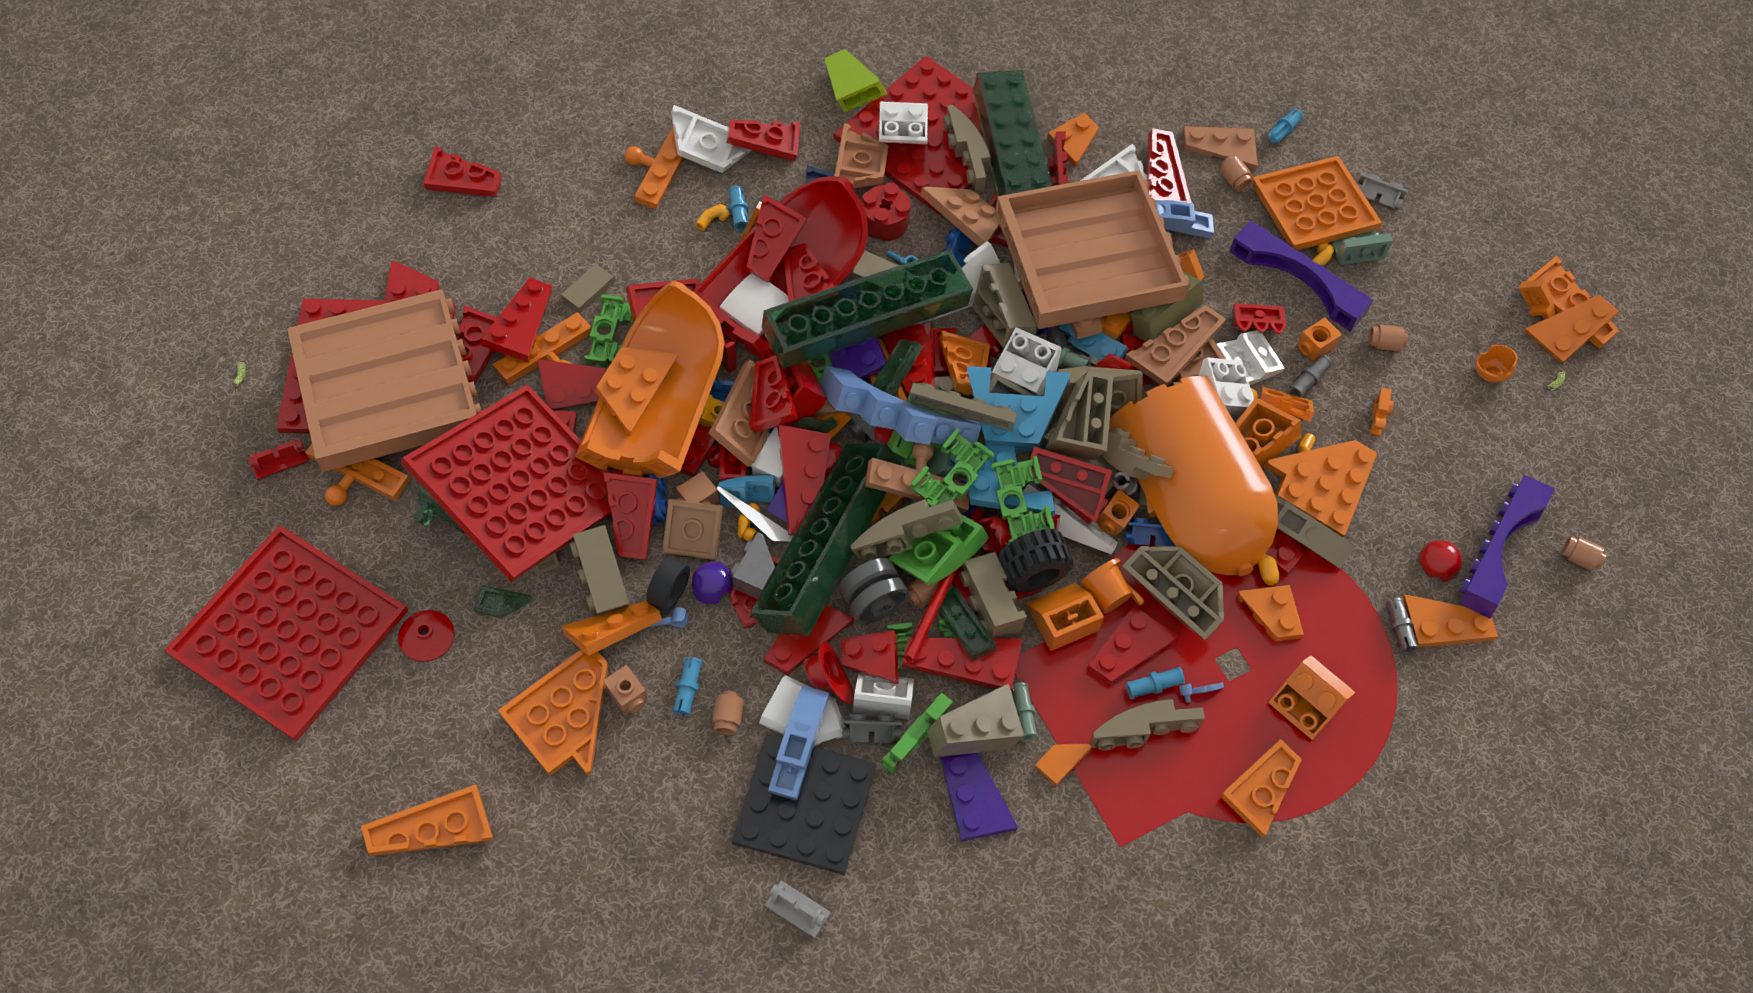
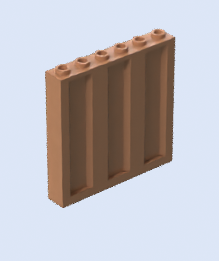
M1140 170L997 197L996 215L1038 329L1184 301L1186 292L1190 287L1189 278L1186 274L1184 275L1181 269L1180 257L1175 255L1172 238L1167 236L1164 219L1158 215L1156 201L1154 198H1151L1148 182L1146 179H1143Z
M443 289L287 328L314 455L322 472L425 445L482 411L480 403L475 404L473 400L478 395L474 381H468L467 376L472 375L469 362L462 359V355L466 354L463 340H457L456 334L461 332L457 318H451V314L455 313L451 298L446 299Z

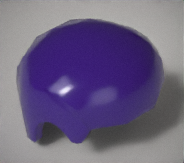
M712 561L698 567L692 575V592L696 600L704 604L719 603L724 593H731L733 585L731 570L720 562Z

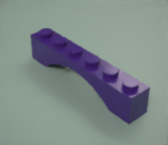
M1250 220L1233 239L1229 250L1230 253L1249 265L1273 267L1297 277L1320 297L1330 319L1351 332L1367 314L1373 302L1371 298L1346 283L1345 280L1326 270L1322 265L1312 261L1302 252L1289 246L1282 239L1266 231L1262 226Z
M1526 475L1523 476L1520 484L1514 482L1508 494V497L1512 498L1511 502L1505 501L1498 515L1503 517L1502 520H1495L1488 533L1493 535L1492 540L1485 539L1479 551L1480 554L1484 555L1482 560L1476 558L1469 571L1474 574L1472 580L1466 577L1459 591L1464 594L1459 603L1460 605L1491 619L1508 586L1502 566L1504 542L1520 528L1538 522L1555 488Z

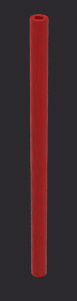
M975 509L970 520L977 523L982 519L984 513L979 509ZM958 569L940 580L904 655L906 661H915Z

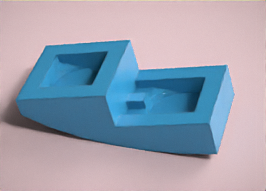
M775 475L744 476L728 479L718 484L719 487L747 505L749 501L771 502L777 493ZM719 492L721 506L735 507Z

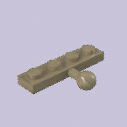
M913 383L910 391L911 403L1013 432L1017 413L1006 406H991L984 400L978 398L967 399L961 397L959 393L950 390L943 392L927 383H920V385Z

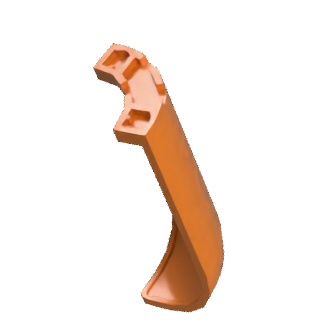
M670 281L650 299L629 329L621 347L675 353L678 356L630 436L623 431L624 426L616 416L613 417L608 410L607 404L599 397L575 455L576 458L606 471L609 466L623 470V475L643 477L644 474H654L657 478L676 474L681 470L722 361L724 338L721 325L711 307L684 284Z
M1208 376L1181 378L1180 384L1170 387L1162 384L1147 391V397L1136 404H1133L1131 401L1110 418V429L1114 431V428H1119L1129 432V437L1138 441L1137 448L1146 451L1145 456L1149 457L1152 454L1166 459L1164 464L1174 468L1171 478L1149 474L1147 480L1137 478L1176 547H1182L1210 572L1245 576L1252 572L1253 566L1262 559L1273 543L1278 526L1277 500L1269 480Z

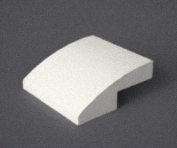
M751 273L728 295L719 309L747 331L761 336L774 325L775 318L790 306L787 294L770 282H766Z
M1257 330L1241 333L1236 340L1216 344L1225 359L1242 361L1246 369L1249 385L1273 377L1285 369L1264 335Z

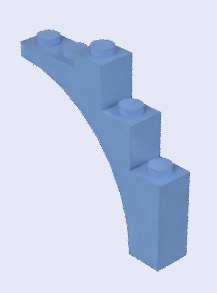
M825 366L820 385L827 400L836 410L860 414L872 426L894 429L905 441L930 445V442L944 444L956 428L960 430L959 434L972 443L971 446L978 439L982 427L979 422L915 405L871 386L858 378L850 370Z

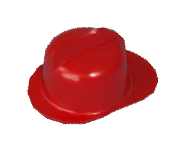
M822 642L819 645L818 652L804 660L803 665L808 680L815 689L829 693L835 692L844 703L853 704L854 691L850 680L843 670L833 647L828 642Z

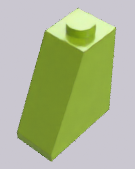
M846 49L824 58L836 100L844 112H849L887 95L879 78Z

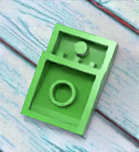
M961 514L963 524L927 534L921 538L911 539L912 549L902 551L899 554H892L889 560L927 585H931L962 566L982 547L989 537L983 526Z

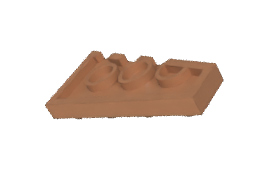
M1205 305L1182 319L1175 327H1169L1164 330L1162 335L1154 340L1150 339L1143 343L1141 348L1127 353L1124 360L1133 364L1135 368L1142 371L1158 384H1165L1167 387L1220 330L1226 318Z

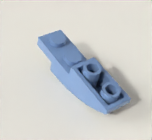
M1155 200L1158 215L1164 219L1166 230L1208 239L1214 234L1213 215L1194 211V203Z
M802 686L776 758L777 763L768 789L769 793L793 800L798 799L812 748L815 746L828 703L829 692Z

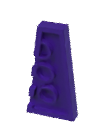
M978 753L940 757L961 842L1018 829L1014 818Z

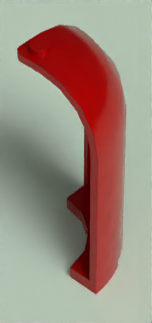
M828 176L803 184L786 195L779 203L807 218L806 224L791 247L807 243L832 284L837 287L854 269L863 255L868 237L866 212L858 195L853 190V184L845 177ZM755 226L693 292L711 307L723 328L722 334L735 344L740 341L746 346L748 353L764 360L774 356L821 304L794 312L789 307L775 318L774 325L761 336L747 331L719 309L728 295L751 274L746 269L755 234ZM782 260L769 282L788 295L784 260Z

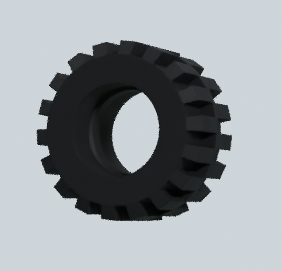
M1043 529L1024 534L1007 544L998 556L999 562L1007 576L1010 589L1019 593L1032 592L1049 587L1064 578L1074 567V561L1063 535L1056 529Z

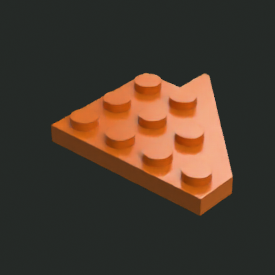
M1357 440L1270 459L1264 463L1263 467L1281 478L1275 492L1276 496L1297 507L1339 536L1344 537L1377 453Z
M579 650L498 710L500 716L549 776L573 759L587 776H590L592 773L605 691L603 680L607 678L608 663L599 652L588 656L582 650Z

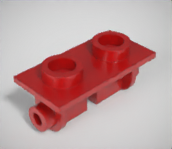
M293 438L290 442L276 446L272 450L268 449L257 454L252 453V457H249L248 461L254 469L257 480L308 462L309 458L305 453L306 450L302 439L295 441Z

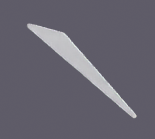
M717 487V490L771 540L799 542V538L788 535L787 530L723 488Z

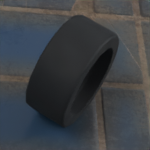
M672 556L665 558L656 569L649 583L646 593L647 603L665 612L673 609L688 584L691 571L690 566Z

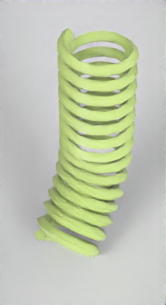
M238 363V375L233 380L237 384L236 386H239L245 379V363Z
M1565 372L1563 374L1557 373V379L1548 385V388L1551 385L1553 386L1551 391H1554L1563 384Z

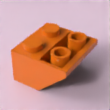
M1075 583L1026 603V607L1050 651L1099 631L1104 619L1092 595Z
M1309 656L1301 662L1268 703L1313 740L1355 692L1313 656Z

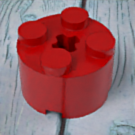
M895 183L877 186L864 193L862 205L867 215L868 235L874 239L875 237L881 238L882 241H892L903 236L908 228L911 205L907 194L899 189Z

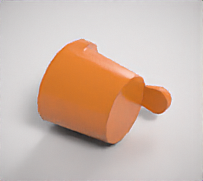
M1119 558L1101 565L1088 574L1080 583L1082 588L1092 595L1103 613L1116 609L1131 596L1139 606L1144 603L1143 597L1127 584L1118 567L1121 564V560Z

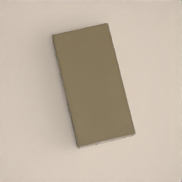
M595 264L561 294L562 300L578 312H582L615 282L614 277Z

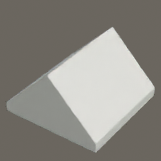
M859 672L854 694L853 713H864L873 716L893 714L897 719L909 720L914 678L899 677V684H892L886 679L873 678L865 675L863 672Z

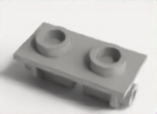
M1362 174L1357 184L1367 200L1374 202L1376 195L1379 194L1381 198L1378 204L1392 209L1395 207L1400 209L1403 199L1400 198H1404L1408 191L1401 184L1396 182L1387 183L1380 180V177L1374 174Z
M783 881L773 886L769 893L771 896L764 905L813 938L816 937L831 914L830 911Z

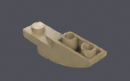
M948 105L947 115L943 116L944 129L949 130V148H953L955 157H962L963 165L968 166L967 180L968 184L973 185L974 192L983 193L986 181L985 173H988L990 164L988 148L973 123L956 107Z
M1109 424L1107 451L1101 455L1107 462L1130 477L1146 480L1149 474L1166 478L1172 477L1174 468L1164 464L1166 459L1152 454L1149 457L1145 456L1146 451L1137 448L1138 441L1130 438L1129 432L1119 428H1114L1113 431L1110 429L1111 425Z
M1275 495L1278 505L1277 529L1341 569L1355 546L1297 507Z
M922 500L906 506L874 524L851 545V550L861 564L892 554H899L902 551L912 549L911 539L921 538L927 534L963 524L962 516L953 500L932 507L928 505L926 500Z
M1173 699L1140 705L1104 723L1093 732L1089 744L1092 748L1098 747L1099 750H1110L1121 745H1127L1128 748H1137L1147 742L1151 732L1154 735L1167 734L1173 730H1181L1183 733L1194 732L1200 728L1205 719L1203 708L1175 710Z

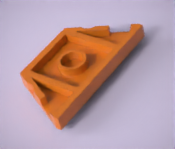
M621 347L598 383L595 392L607 404L608 410L613 417L616 416L624 426L623 431L630 436L678 356L675 353Z

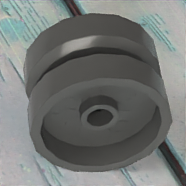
M888 558L874 559L858 566L843 578L838 586L842 598L847 604L851 605L850 612L860 625L871 624L891 615L904 605L909 598L908 588L903 580L897 578L898 571Z

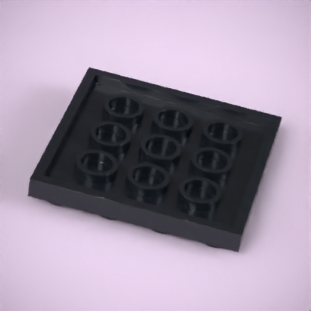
M766 734L733 835L732 844L845 875L876 769V763L814 747L812 748L798 799L793 800L769 793L768 791L783 738Z

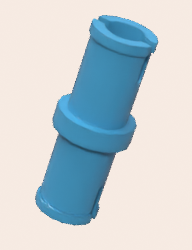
M733 186L728 190L731 202L729 211L733 216L734 229L737 232H744L748 224V204L744 199L743 188L741 189V186Z
M685 657L681 679L676 684L678 692L672 711L678 715H682L683 712H685V716L691 715L694 694L699 689L697 681L702 660L695 657L692 658V661H690L691 657Z
M1178 666L1161 673L1151 672L1147 677L1131 682L1128 681L1126 682V689L1130 699H1135L1136 697L1153 692L1159 694L1162 693L1163 689L1185 684V678L1182 669Z

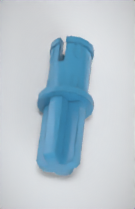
M1296 108L1291 109L1284 118H1280L1277 121L1276 126L1267 136L1270 139V143L1280 142L1286 135H1290L1293 132L1294 127L1303 119V114L1299 109L1294 115L1293 113L1296 111Z

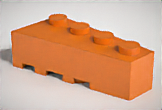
M1257 397L1235 423L1261 468H1263L1265 462L1274 459L1301 438L1300 419Z

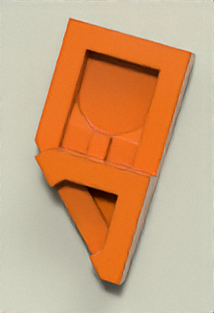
M1545 279L1522 281L1518 289L1526 304L1531 307L1528 314L1533 317L1541 316L1545 319L1556 315L1554 302Z

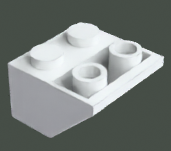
M880 102L879 142L927 144L928 104Z
M1016 327L992 373L998 374L1035 396H1044L1046 371L1057 372L1062 348Z
M1209 357L1203 360L1198 376H1208L1233 420L1241 417L1254 400L1242 361Z

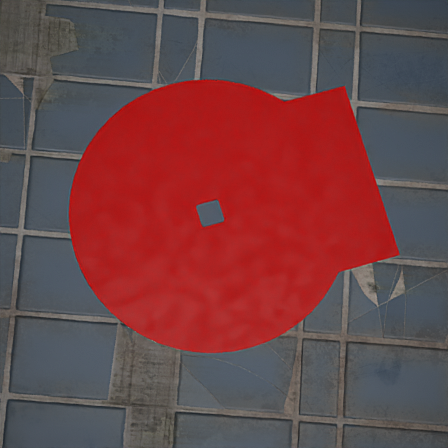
M1150 536L1149 547H1159L1154 546L1155 536ZM1292 538L1304 555L1286 577L1279 572V580L1275 585L1270 586L1264 582L1258 565H1254L1253 571L1245 576L1223 575L1211 572L1223 585L1224 621L1206 640H1203L1185 627L1148 594L1122 567L1141 546H1148L1130 545L1129 543L1110 560L1115 558L1121 560V564L1118 567L1127 584L1143 597L1144 603L1139 606L1131 596L1125 603L1108 613H1103L1100 609L1104 619L1099 631L1050 651L1046 642H1043L1019 654L1015 675L1020 683L1028 684L1030 699L1058 745L1089 744L1093 732L1104 723L1140 705L1173 699L1175 710L1203 708L1205 719L1200 728L1194 732L1183 733L1181 730H1173L1163 735H1154L1151 732L1147 742L1137 748H1128L1127 745L1116 746L1110 750H1099L1098 747L1091 748L1087 755L1073 768V771L1119 847L1132 842L1186 812L1219 821L1246 823L1220 796L1280 739L1302 760L1272 822L1296 818L1327 806L1347 793L1374 765L1388 739L1396 712L1398 693L1397 670L1393 650L1378 613L1364 592L1342 568L1339 569ZM1290 585L1304 633L1302 638L1274 642L1267 634L1265 627L1259 624L1252 616V610L1245 602L1241 603L1238 600L1237 594L1239 591ZM1133 606H1136L1180 636L1178 641L1160 650L1157 655L1148 658L1139 664L1136 669L1111 685L1087 670L1090 662ZM1237 648L1251 667V670L1233 680H1228L1215 659ZM1309 656H1313L1355 692L1313 740L1268 703L1301 662ZM1178 666L1184 674L1185 684H1191L1192 688L1221 682L1224 684V687L1221 689L1190 694L1191 702H1185L1184 695H1180L1179 685L1163 689L1162 693L1159 694L1153 692L1136 697L1135 699H1130L1126 689V682L1128 681L1131 682L1147 677L1151 672L1161 673Z

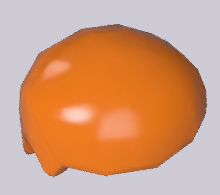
M1492 345L1486 353L1480 352L1476 359L1475 370L1480 378L1490 383L1504 382L1513 376L1518 356L1514 350L1507 346Z

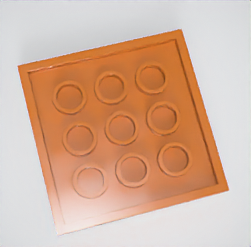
M1339 156L1252 178L1254 190L1289 246L1296 250L1375 231L1381 227V220Z

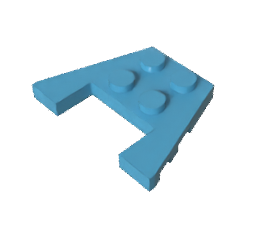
M967 366L973 398L984 400L988 405L995 407L1006 406L1017 413L1013 432L980 423L985 444L1039 448L1052 421V416L1062 399L1064 390L1070 382V373L1046 371L1044 396L989 393L991 368Z
M984 445L994 453L992 462L987 460L977 472L978 479L968 490L970 505L1000 509L997 497V490H1000L996 470L991 471V465L995 462L1013 459L1015 466H1017L1015 453L1033 451L1032 447ZM1051 490L1023 493L1027 513L1030 511L1042 512L1041 509L1049 505L1051 515L1055 517ZM1009 496L1005 499L1004 504L1008 508L1016 509L1020 501L1015 496Z

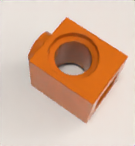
M1323 318L1302 332L1297 345L1300 351L1305 356H1309L1314 362L1319 355H1325L1336 348L1342 334L1326 318Z
M1119 489L1100 512L1096 523L1105 533L1116 537L1125 528L1140 504ZM1112 511L1117 513L1120 519L1114 517Z

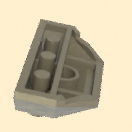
M1141 546L1122 566L1148 594L1185 627L1203 640H1206L1224 621L1222 582L1182 547Z

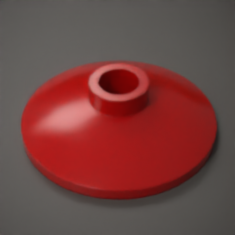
M420 611L411 615L402 624L398 634V643L402 652L410 659L420 662L432 661L441 657L450 649L455 636L454 626L451 620L439 611ZM423 629H429L427 634L420 635Z

